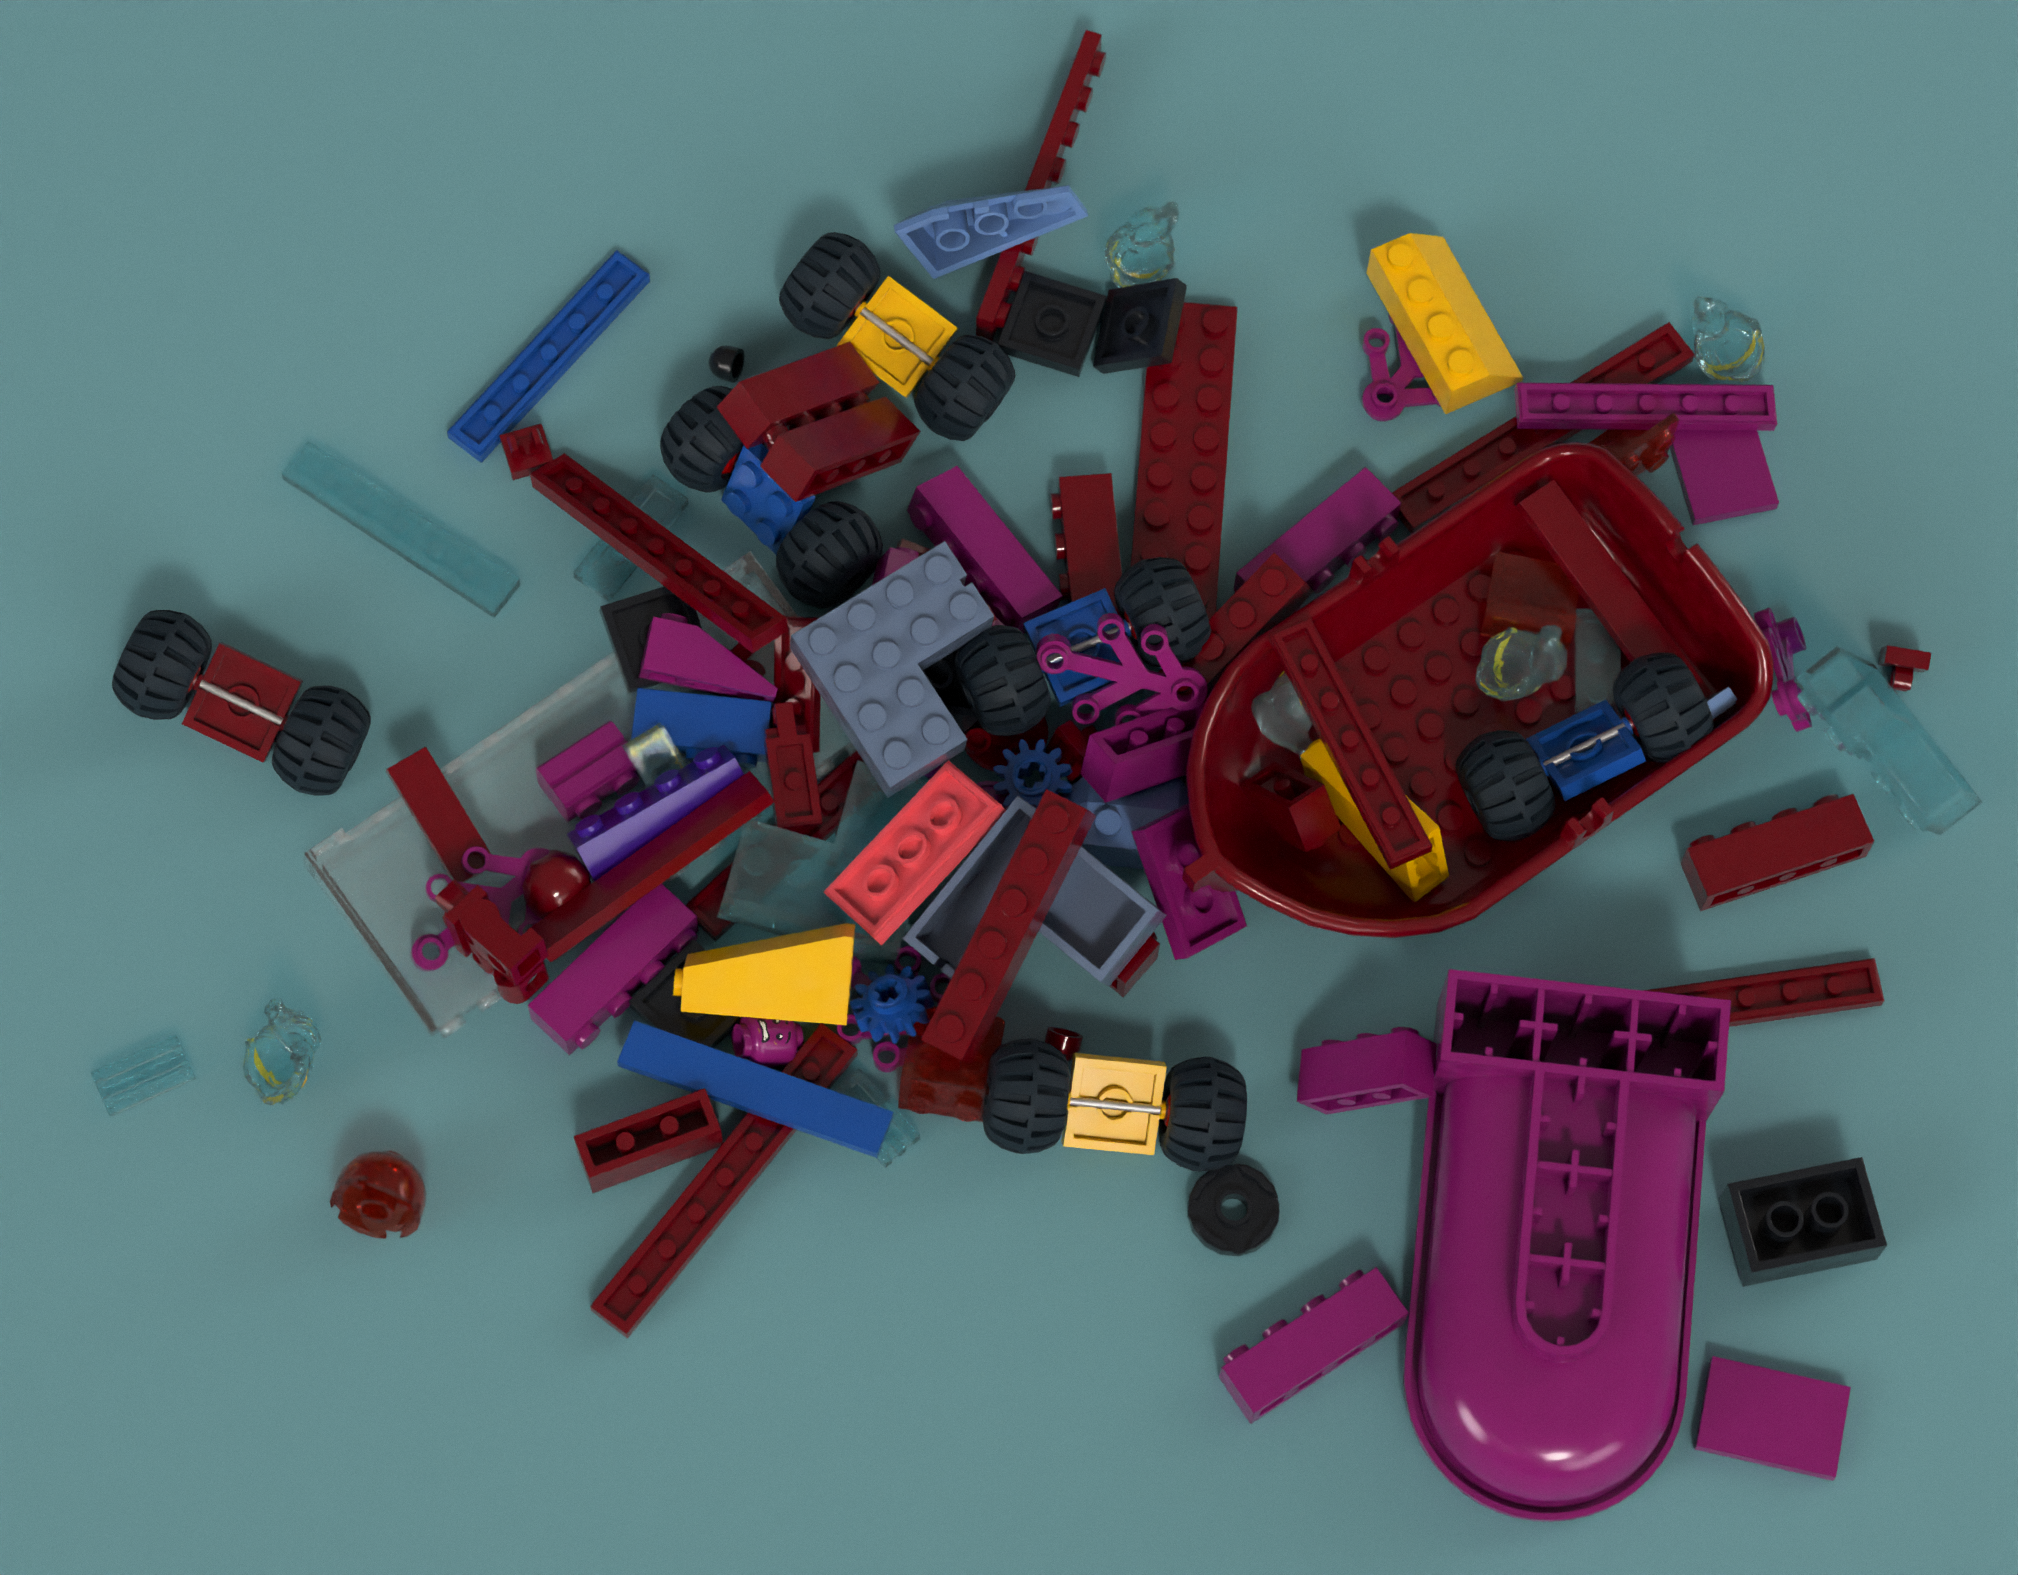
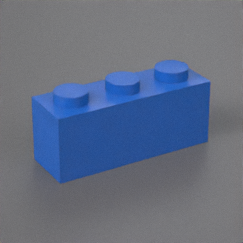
M637 688L631 742L659 727L673 753L686 754L685 759L693 762L694 757L707 748H718L724 744L736 758L740 767L756 768L757 762L767 763L764 747L765 729H770L773 726V704L770 701ZM658 729L633 743L634 746L642 747V745L639 746L640 742L644 743V748L640 750L641 755L654 758L653 753L657 752L659 754L658 750H660L661 755H658L656 759L668 758V752L672 753ZM653 732H657L659 734L658 740L654 741L652 737L651 743L648 745L645 744L644 740L646 738L649 739L647 740V742L649 743L650 736Z

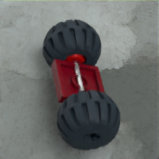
M154 610L143 616L121 654L112 679L114 694L127 709L135 715L153 720L173 719L183 711L194 691H197L182 725L262 763L267 760L279 732L282 731L272 756V766L282 781L298 792L314 796L331 795L338 791L360 753L371 724V716L359 699L341 688L329 685L313 686L303 692L289 715L288 713L303 680L223 642L219 643L206 673L203 674L212 651V640L200 623L185 613L172 610Z

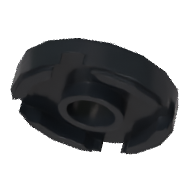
M1227 1165L1216 1170L1207 1171L1196 1181L1189 1195L1187 1217L1193 1234L1206 1248L1220 1255L1242 1256L1257 1251L1270 1240L1279 1221L1278 1196L1274 1185L1262 1172L1248 1165ZM1228 1199H1237L1245 1205L1247 1214L1240 1220L1227 1219L1221 1212L1220 1207L1222 1203Z

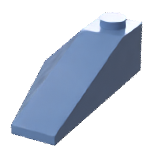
M1067 185L947 200L908 216L895 224L894 230L931 277L935 279L1088 216V212L1070 186Z

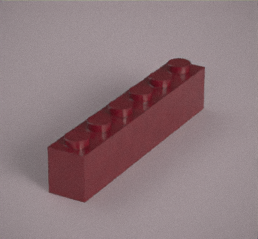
M1047 789L1045 790L921 1038L922 1041L962 1061L973 1063L1096 817L1091 811Z

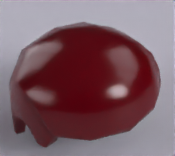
M557 849L550 850L548 855L530 863L522 885L524 900L531 911L537 917L543 919L591 884V880L586 867L573 854Z

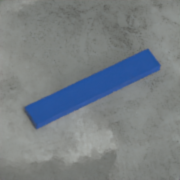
M616 250L447 431L448 438L482 463L501 443L499 435L509 433L644 289L650 282V274Z
M635 1020L617 1061L618 1067L692 1093L705 1088L709 1099L878 1158L893 1119V1111Z

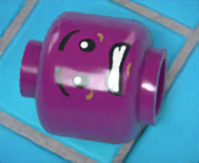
M742 1017L739 1024L734 1025L732 1031V1047L735 1056L771 1069L786 1067L796 1057L797 1050H800L803 1046L802 1028L799 1023H794V1021Z

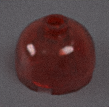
M373 1151L358 1155L343 1167L333 1189L330 1205L331 1208L336 1205L340 1210L338 1219L358 1233L374 1238L386 1239L387 1233L385 1230L392 1232L401 1231L400 1238L408 1237L418 1229L426 1205L427 1192L422 1174L410 1161L393 1151Z

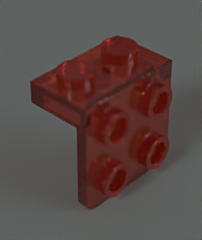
M937 1006L926 1009L930 1020ZM995 1017L972 1064L922 1041L921 1038L929 1023L915 1022L916 1036L912 1037L909 1035L901 1073L898 1108L911 1110L918 1114L931 1113L954 1117L966 1122H983L984 1097L989 1095L987 1083L988 1064L994 1050L1002 1045L1005 1029L1004 1020L1000 1017Z

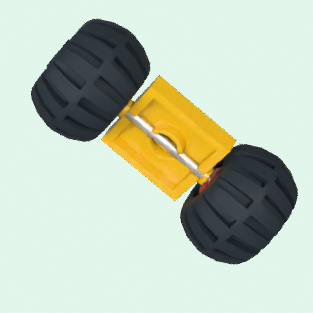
M831 232L821 236L801 258L781 289L779 302L785 316L799 331L822 339H831L839 335L856 316V320L836 346L850 342L872 373L905 398H908L926 372L929 371L914 398L915 407L920 418L931 431L944 438L957 441L970 439L995 412L1015 380L1016 373L1009 356L997 343L982 336L968 334L958 337L943 355L938 357L959 328L891 276H887L867 303L866 301L875 289L881 274L874 254L863 242L847 234Z
M1036 1039L1012 1040L998 1046L989 1060L983 1095V1128L991 1142L1004 1150L1017 1154L1037 1153L1054 1146L1062 1135L1061 1142L1065 1147L1154 1155L1159 1125L1160 1147L1163 1154L1169 1160L1182 1168L1195 1172L1216 1170L1231 1164L1238 1156L1242 1146L1247 1115L1246 1083L1240 1071L1227 1062L1213 1057L1190 1058L1178 1063L1170 1069L1165 1081L1167 1069L1165 1062L1084 1053H1073L1069 1081L1068 1062L1061 1051L1048 1043Z

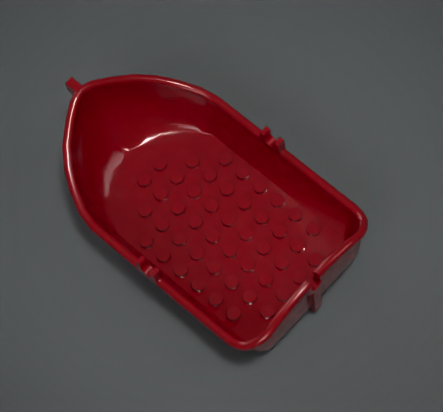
M1579 442L1559 443L1543 448L1525 457L1399 543L1395 544L1391 537L1388 536L1380 542V549L1369 560H1366L1363 555L1355 558L1347 578L1253 640L1228 664L1206 699L1192 734L1186 767L1188 800L1195 840L1202 853V857L1183 869L1182 879L1193 893L1208 885L1222 893L1239 890L1259 903L1308 926L1352 936L1399 938L1434 934L1471 921L1747 729L1763 712L1771 697L1774 662L1769 642L1737 593L1698 543L1689 549L1686 547L1680 536V533L1685 530L1683 525L1662 501L1613 454L1602 447ZM1552 480H1555L1712 692L1710 696L1729 687L1738 700L1735 701L1736 704L1713 719V731L1667 763H1655L1645 757L1646 762L1564 801L1548 778L1555 797L1556 808L1546 825L1528 838L1516 841H1499L1490 837L1484 830L1460 784L1456 772V761L1466 745L1479 735L1496 730L1515 731L1526 739L1604 700H1607L1618 717L1622 718L1614 699L1613 684L1622 669L1630 661L1516 508L1520 501ZM1309 617L1311 618L1403 792L1439 826L1449 877L1415 903L1338 816L1337 818L1342 829L1327 838V841L1322 846L1304 852L1282 841L1242 792L1241 783L1274 761L1305 775L1300 755L1306 751L1312 742L1320 739L1269 642L1270 634ZM1510 633L1511 635L1507 640L1501 657L1500 673L1506 693L1514 699H1508L1499 694L1494 681L1495 677L1493 676V660L1498 642Z

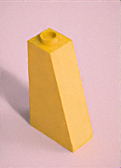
M1321 739L1312 742L1306 751L1300 755L1305 776L1325 785L1334 811L1339 819L1414 903L1449 877L1439 826L1408 797L1407 799L1432 844V851L1390 870Z
M844 923L687 954L683 969L676 968L673 995L682 996L681 1012L847 1025L855 924Z

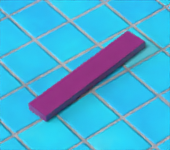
M1517 383L1514 388L1517 429L1774 431L1777 426L1773 385Z

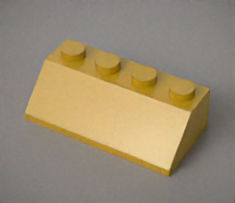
M1408 233L1371 249L1366 274L1445 415L1523 381L1521 372L1444 237Z

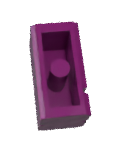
M611 720L535 768L540 788L549 800L554 803L556 809L568 823L576 817L584 819L595 814L602 806L601 801L616 792L618 795H623L629 792L638 784L639 776L642 775V766L639 763L641 760L638 754L629 752L631 745L625 747L629 742L624 739L622 733Z

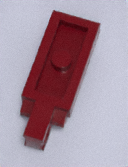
M792 702L774 704V707H772L774 728L765 729L764 747L771 797L774 800L772 805L776 830L821 825L822 814L811 734H807L806 724H795Z

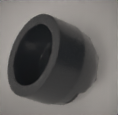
M733 346L718 347L710 355L708 361L711 372L722 380L736 382L743 370L744 351Z

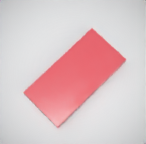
M948 760L823 893L882 946L986 836L1006 810Z

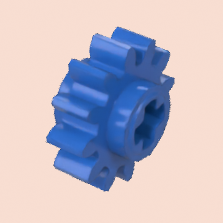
M1040 739L1037 742L1035 750H1029L1026 741L1020 740V753L1014 755L1008 749H1004L1003 755L1008 765L1006 767L997 765L993 768L994 773L998 777L1005 778L1004 781L998 782L993 787L996 794L1003 795L1009 793L1003 803L1006 810L1017 796H1020L1034 808H1037L1046 789L1055 794L1059 792H1072L1071 784L1061 780L1062 777L1071 774L1070 764L1057 765L1062 758V751L1060 748H1056L1050 754H1046L1044 739ZM1033 770L1038 771L1043 782H1035L1033 788H1027L1025 779H1022L1023 776L1030 777Z
M889 964L885 969L884 976L879 977L873 971L868 972L871 982L869 986L856 984L855 989L859 998L852 1000L850 1005L859 1030L861 1032L870 1031L875 1042L879 1041L885 1033H888L893 1044L897 1043L900 1037L899 1032L905 1030L908 1035L914 1037L916 1036L915 1022L929 1023L930 1019L926 1009L933 1007L934 1001L925 977L923 975L915 977L911 966H906L900 974H896L893 966Z

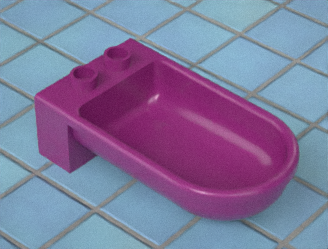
M1453 969L1448 970L1436 1008L1433 1042L1437 1044L1433 1097L1428 1098L1404 1359V1393L1411 1424L1428 1458L1454 1487L1480 1505L1507 1516L1530 1521L1557 1522L1588 1517L1607 1510L1636 1492L1650 1479L1672 1448L1683 1418L1687 1393L1706 1121L1725 1091L1731 1000Z

